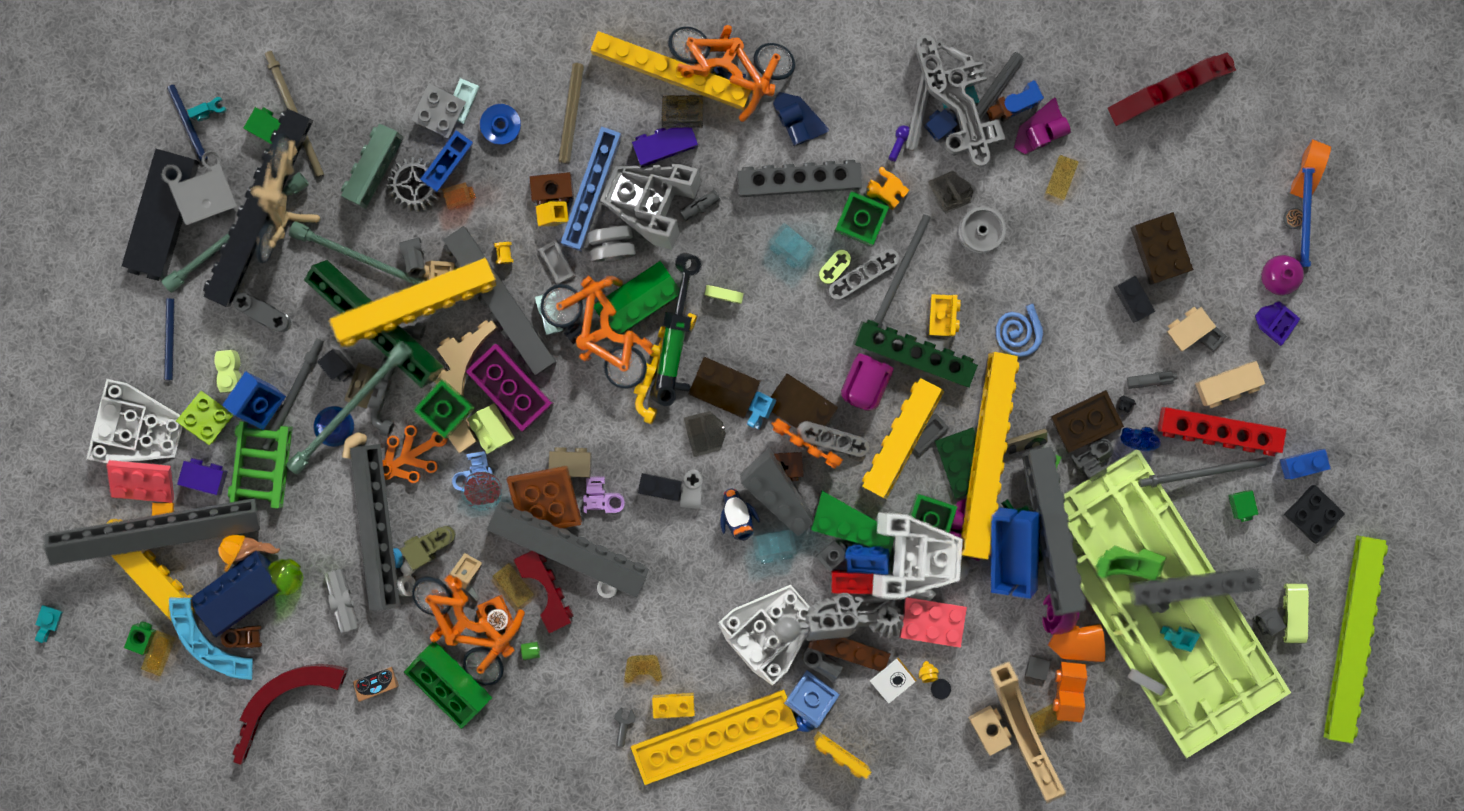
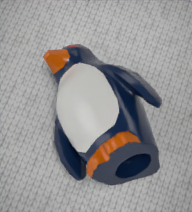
M728 489L724 492L723 496L724 509L720 518L722 532L725 534V526L727 524L734 539L748 540L754 534L752 516L758 523L760 522L756 510L742 499L736 489Z

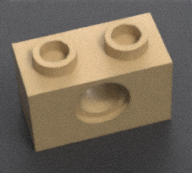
M989 705L968 717L990 756L1011 745L1009 738L1012 736L1006 726H1001L999 721L1002 717L996 708L993 710ZM989 725H996V732L994 734H987L986 729Z

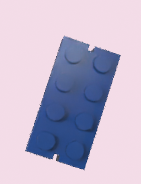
M999 508L992 515L991 593L1009 595L1013 591V596L1031 599L1038 591L1039 513L1022 510L1018 513V510Z

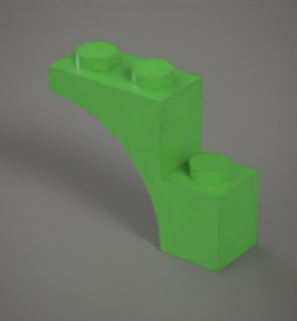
M1114 545L1109 551L1106 550L1104 556L1099 557L1096 568H1099L1097 576L1105 579L1110 575L1126 574L1157 580L1161 576L1167 557L1144 548L1137 554Z

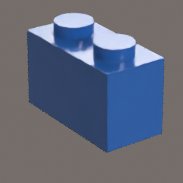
M1317 449L1280 459L1285 479H1295L1331 469L1326 449Z

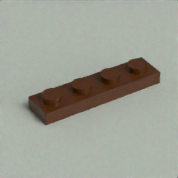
M845 637L811 640L809 644L811 649L880 672L886 668L891 655L889 652Z

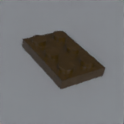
M1107 390L1050 416L1067 453L1073 452L1124 427Z

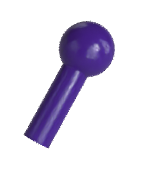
M902 125L897 128V139L888 157L889 160L896 161L904 141L908 139L910 130L908 126Z

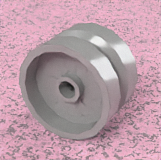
M985 206L969 211L960 221L958 227V237L961 244L968 251L976 254L988 253L998 247L1006 233L1005 221L1001 214L995 209ZM980 226H982L983 230H986L985 233L979 232Z
M631 226L609 227L587 233L589 244L595 246L602 245L590 251L592 262H612L636 256L634 244L621 243L633 238Z

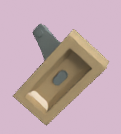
M464 553L450 574L453 578L458 577L462 582V591L473 601H477L479 597L470 582L478 572L482 562Z

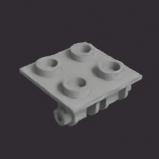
M429 83L411 120L422 127H426L449 138L466 102Z

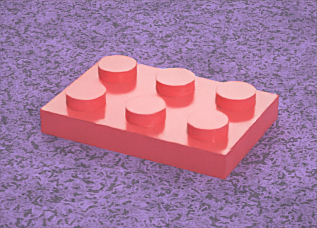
M109 460L107 471L112 498L173 502L174 490L171 466Z
M905 597L903 610L904 626L900 630L899 638L961 648L967 607Z

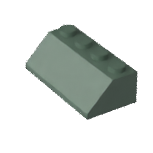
M382 124L372 129L369 144L364 145L362 148L360 161L353 165L350 172L352 174L349 181H345L341 188V192H343L342 197L364 209L369 205L404 138L397 131Z

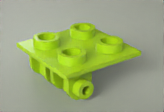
M200 391L175 422L210 446L211 443L215 442L219 433L234 415L207 394Z

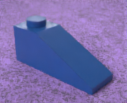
M456 130L420 180L438 192L472 148L473 142Z

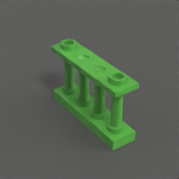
M239 421V425H236L235 429L237 446L232 486L230 485L228 489L230 503L239 501V497L269 500L271 508H283L292 426H280V430L270 431L248 428V422ZM246 436L276 439L278 449L275 451L245 448ZM244 456L272 459L276 462L275 470L269 472L244 469ZM241 477L271 480V482H274L273 490L264 492L240 489Z

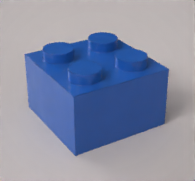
M245 371L223 403V406L234 416L264 430L286 398V395L270 383Z

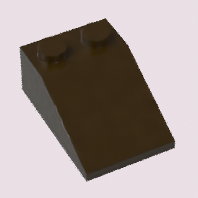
M786 373L771 395V398L777 400L771 412L797 430L799 425L805 421L826 426L838 406L788 373ZM810 429L805 431V434L810 433L815 436V433Z

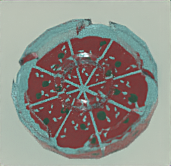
M475 472L470 474L462 484V499L471 509L487 511L500 502L502 485L499 479L491 473Z

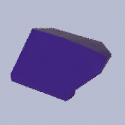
M1280 301L1260 308L1255 315L1259 329L1280 346L1283 345L1300 321V318Z

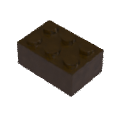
M1174 212L1130 227L1150 285L1193 271Z

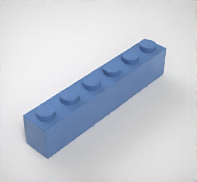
M601 126L561 240L562 245L582 252L588 236L587 233L590 230L622 138L621 133Z

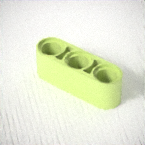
M1284 584L1286 596H1283V609H1285L1283 622L1286 628H1284L1285 637H1283V641L1285 643H1306L1308 640L1307 584Z

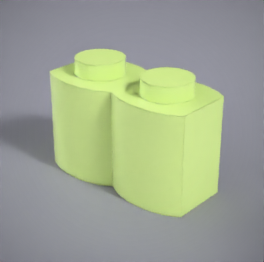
M234 350L216 351L214 361L218 370L217 386L220 392L229 393L241 378L239 372L240 357L238 352Z

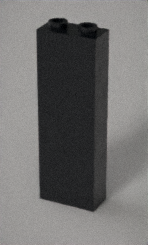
M155 148L122 262V267L128 268V273L140 275V272L147 274V278L156 281L167 276L183 217L169 184L162 177V171L168 165L178 167L181 171L180 183L196 177L199 161ZM170 168L165 173L166 178L173 181L178 177V172Z

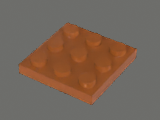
M567 466L507 477L506 480L515 509L529 512L537 519L547 520L559 529L582 524Z

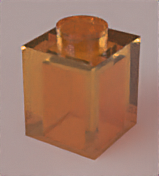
M466 182L442 189L450 211L474 204L473 199L476 198L472 186L469 187Z

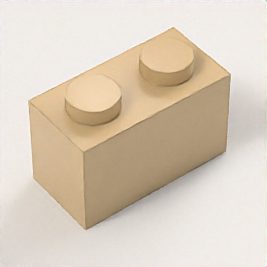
M1194 306L1185 313L1187 317L1182 321L1176 319L1168 325L1170 329L1166 332L1180 351L1185 350L1216 327L1202 307L1196 309Z

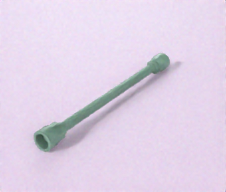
M298 172L287 181V185L281 193L288 196L293 193L298 194L309 183ZM226 234L182 270L180 269L178 272L174 270L161 281L166 289L171 293L184 284V279L187 278V275L218 252L224 243L228 242L230 235Z
M297 221L292 224L289 230L290 237L304 242L307 240L313 241L392 274L395 277H399L402 280L404 279L409 283L411 282L414 285L425 282V280L409 277L406 272L334 243L317 234L315 235L309 227Z
M399 342L389 353L390 356L387 362L374 377L367 382L302 452L298 451L287 462V467L291 472L300 474L308 464L312 453L340 425L345 417L354 410L393 367L401 365L412 354L411 349L405 343Z

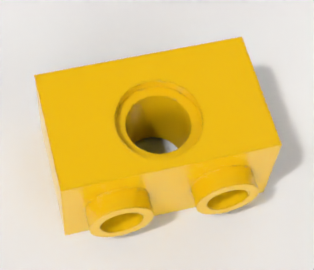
M694 693L653 695L652 697L653 719L695 716Z

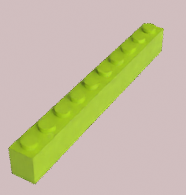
M1356 535L1323 736L1330 740L1353 743L1358 734L1356 724L1357 718H1360L1361 707L1359 705L1365 691L1363 681L1368 673L1366 663L1367 658L1371 654V646L1369 644L1375 630L1373 620L1378 612L1376 602L1377 597L1381 593V585L1379 583L1380 577L1384 574L1383 559L1388 552L1387 540Z

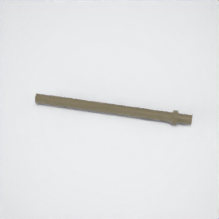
M272 51L264 53L268 61L267 67L273 73L287 108L298 113L279 69V61H276ZM307 135L303 147L318 178L323 176L324 173Z

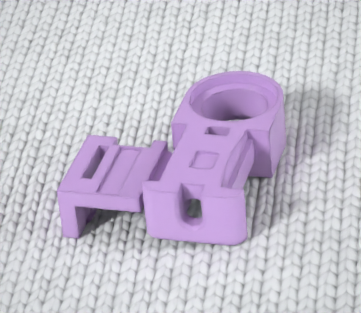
M586 477L587 494L583 497L585 513H587V510H605V513L620 512L625 505L624 497L619 493H605V490H602V484H605V477ZM591 481H601L602 483H591ZM617 497L621 500L619 508L610 506L612 498Z

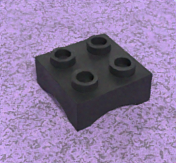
M1311 485L1284 515L1313 543H1318L1345 513L1316 485Z

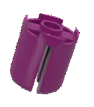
M858 353L842 386L841 397L845 402L865 411L875 410L881 402L894 368L886 363L882 364L870 356Z

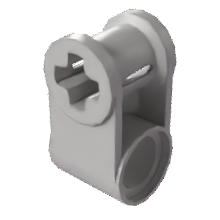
M689 470L685 474L681 492V508L701 509L703 477L698 470ZM692 474H696V478H699V481H696L694 485L688 480V477H691Z

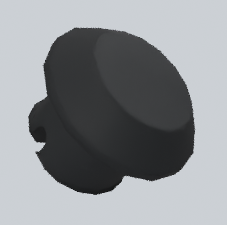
M1124 395L1119 397L1121 400L1119 409L1124 410V412H1130L1132 405H1136L1134 399Z

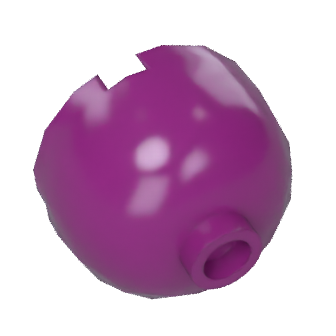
M1287 255L1275 256L1269 259L1263 267L1261 273L1262 283L1273 294L1279 296L1289 295L1301 286L1304 279L1303 267L1294 257Z
M1050 594L1046 596L1043 605H1047V618L1043 616L1042 619L1045 631L1051 633V635L1064 634L1071 631L1079 620V611L1055 616Z

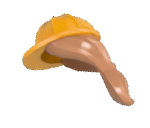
M243 534L242 536L230 535L225 537L218 548L220 558L226 563L225 572L229 570L233 562L242 561L255 551L266 554H276L280 551V548H275L272 544L258 542L253 538L245 537Z

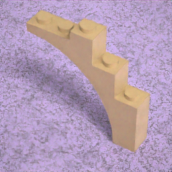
M484 321L478 326L479 330L475 333L469 332L461 337L462 342L460 343L454 337L452 339L447 337L439 343L440 347L437 350L450 370L444 369L435 380L436 385L441 380H446L464 397L466 370H468L479 347L498 329L494 321ZM467 418L448 437L459 453L464 452L478 442Z

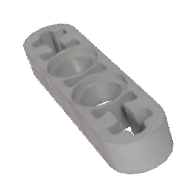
M887 249L833 282L829 287V295L835 300L848 296L893 268L899 261L898 253L893 249ZM886 253L889 255L893 254L895 256L893 259L894 263H885L883 266L886 269L882 270L881 264L876 259L880 258V261H883L886 258ZM869 264L877 265V274L870 275L867 272V266ZM853 274H857L861 278V282L857 286H853L849 282V278ZM845 279L851 290L847 291V288L841 291V296L838 294L834 295L832 293L835 290L834 286H843L842 280Z
M807 421L801 423L797 430L798 436L808 443L858 457L864 456L869 451V443L864 438ZM810 429L815 433V436L810 433L805 434V431ZM829 432V438L824 442L821 441L822 434ZM846 437L845 444L838 446L839 439ZM852 443L856 445L862 444V447L856 449L852 446Z

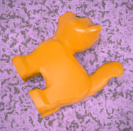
M880 167L879 173L887 178V181L881 187L878 182L870 180L866 187V195L869 198H879L893 210L899 203L895 195L900 194L904 198L909 189L894 174L886 171L884 167Z

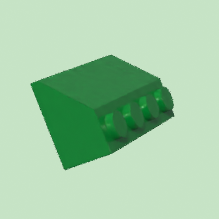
M661 261L606 296L616 310V314L609 316L608 321L611 329L617 334L622 335L678 298L679 287ZM598 301L594 304V309L600 317L604 307Z
M432 642L404 671L461 729L492 699L487 690L482 688L436 642Z

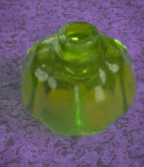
M289 558L286 560L279 559L268 566L271 582L276 585L279 592L275 596L280 594L285 596L291 595L301 588L303 573L300 570L301 566L296 561Z

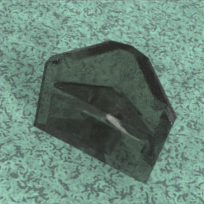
M955 171L928 181L938 206L945 214L971 203L974 191L970 184L959 177Z
M711 411L684 418L694 457L721 450L726 432L723 422Z

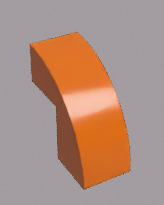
M1313 139L1304 151L1301 169L1292 182L1291 194L1303 198L1304 173H1302V168L1305 167L1315 168L1312 179V195L1314 194L1326 168L1331 146Z

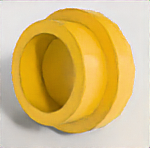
M925 661L918 675L922 679V683H930L938 680L937 675H939V671L933 664Z

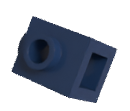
M944 109L941 112L937 110L930 115V121L924 126L935 141L938 142L943 137L947 139L949 135L955 133L954 128L958 124L956 123V116L951 111L947 112Z

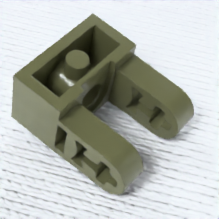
M451 526L439 527L420 538L418 536L410 538L403 543L405 547L400 550L412 570H416L437 558L434 553L455 540L456 532ZM443 533L447 534L445 539L439 541L435 539L436 537L438 538L442 536Z

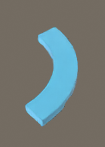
M170 597L169 610L172 623L180 641L191 655L211 670H216L233 678L252 680L253 658L236 656L215 646L199 629L192 612L191 598Z

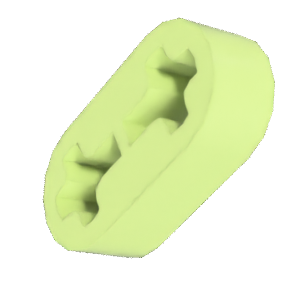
M845 250L835 252L819 272L820 280L825 284L833 283L851 262L850 254ZM837 255H846V264L840 263L838 267L834 265L838 261ZM832 267L835 268L832 273L834 278L832 280L830 278L825 280L823 278L825 275L823 271H829Z
M706 285L704 295L742 304L744 293Z

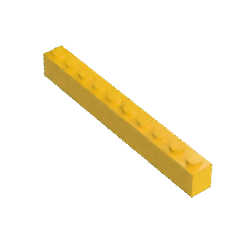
M999 352L988 354L961 539H963L961 556L988 559V556L991 555L992 515L998 510V503L996 501L997 495L1001 491L1000 474L1004 471V462L1002 460L1003 454L1007 451V442L1005 440L1006 434L1010 431V422L1008 420L1009 414L1013 410L1012 394L1016 390L1014 379L1015 374L1019 370L1018 356Z

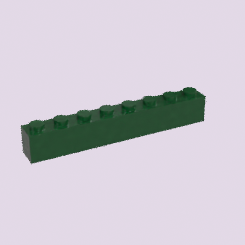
M328 260L312 265L304 279L308 285L340 314L373 302ZM399 325L391 331L379 332L375 337L368 339L388 358L390 356L389 353L399 342L405 343L411 349L412 354L401 365L397 366L420 388L435 382L444 368L440 362Z

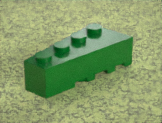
M821 490L811 526L812 531L870 547L880 546L889 549V552L892 550L895 535L878 534L877 521Z

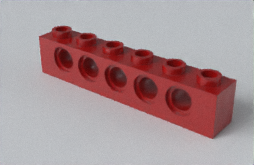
M1162 407L1157 431L1163 432L1162 436L1175 438V435L1183 436L1182 440L1195 442V438L1202 439L1203 444L1215 446V442L1223 443L1224 448L1235 449V446H1241L1243 451L1255 453L1256 449L1263 450V455L1275 457L1276 453H1283L1287 429ZM1180 419L1185 422V428L1182 431L1177 428V422ZM1200 423L1205 426L1203 434H1199L1197 431V426ZM1219 427L1225 429V435L1222 438L1217 435ZM1240 430L1245 433V439L1242 442L1237 438ZM1260 434H1263L1265 437L1263 445H1260L1257 441Z

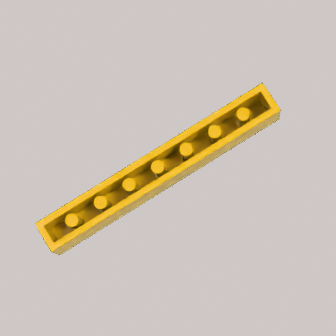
M597 31L591 47V53L595 56L743 111L751 94L750 89L735 85L730 80L709 73L707 77L693 74L692 77L685 78L681 75V72L677 71L678 63H685Z
M483 258L329 320L340 346L351 347L361 339H371L379 332H388L395 329L399 324H409L419 316H429L437 309L442 307L449 308L457 301H466L473 298L477 293H487L496 286V282L486 258Z

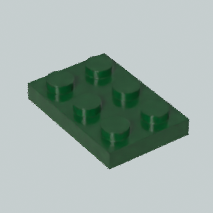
M973 427L934 441L955 499L968 494L976 440Z

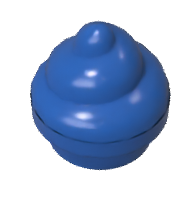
M797 716L798 731L810 732L815 728L803 717Z

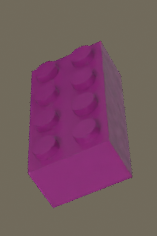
M495 343L466 370L467 374L523 432L554 404L499 344Z

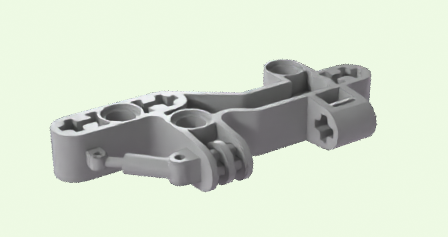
M923 35L917 40L915 49L927 90L932 96L956 113L961 130L947 137L944 144L945 150L952 155L967 151L971 165L975 168H982L990 159L988 146L1005 140L1000 120L981 124L974 100L965 93V88L988 80L986 76H983L985 73L984 69H981L983 62L975 63L971 55H967L953 47L949 48L943 45L941 41L935 42L929 35ZM923 42L926 45H930L928 47V56H926L925 48L921 47ZM937 49L947 51V54L962 61L964 66L945 71ZM926 62H934L936 69H927ZM965 71H969V74L967 75L968 78H971L972 80L966 81L967 77ZM936 74L937 84H941L939 89H937V87H932L934 84L933 76ZM959 75L962 82L955 84L952 82L951 77ZM956 139L960 143L959 148H951L949 141ZM980 145H981L982 147H980L979 150H978V151H979V154H980V156H984V157H985V158L982 160V162H980L979 159H977V160L975 159L976 156L978 155L977 149H975V148L979 147Z

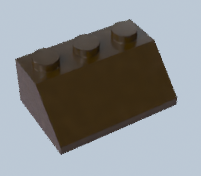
M703 357L688 395L744 419L760 381L707 357Z

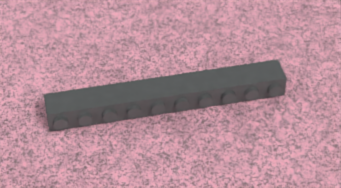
M254 498L47 533L44 536V550L50 566L257 531L260 530V516Z

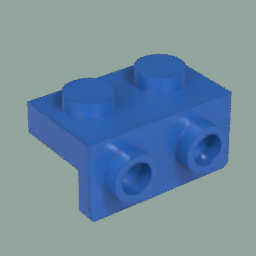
M861 545L848 546L845 553L847 572L888 575L889 549L880 546L872 548L862 547Z

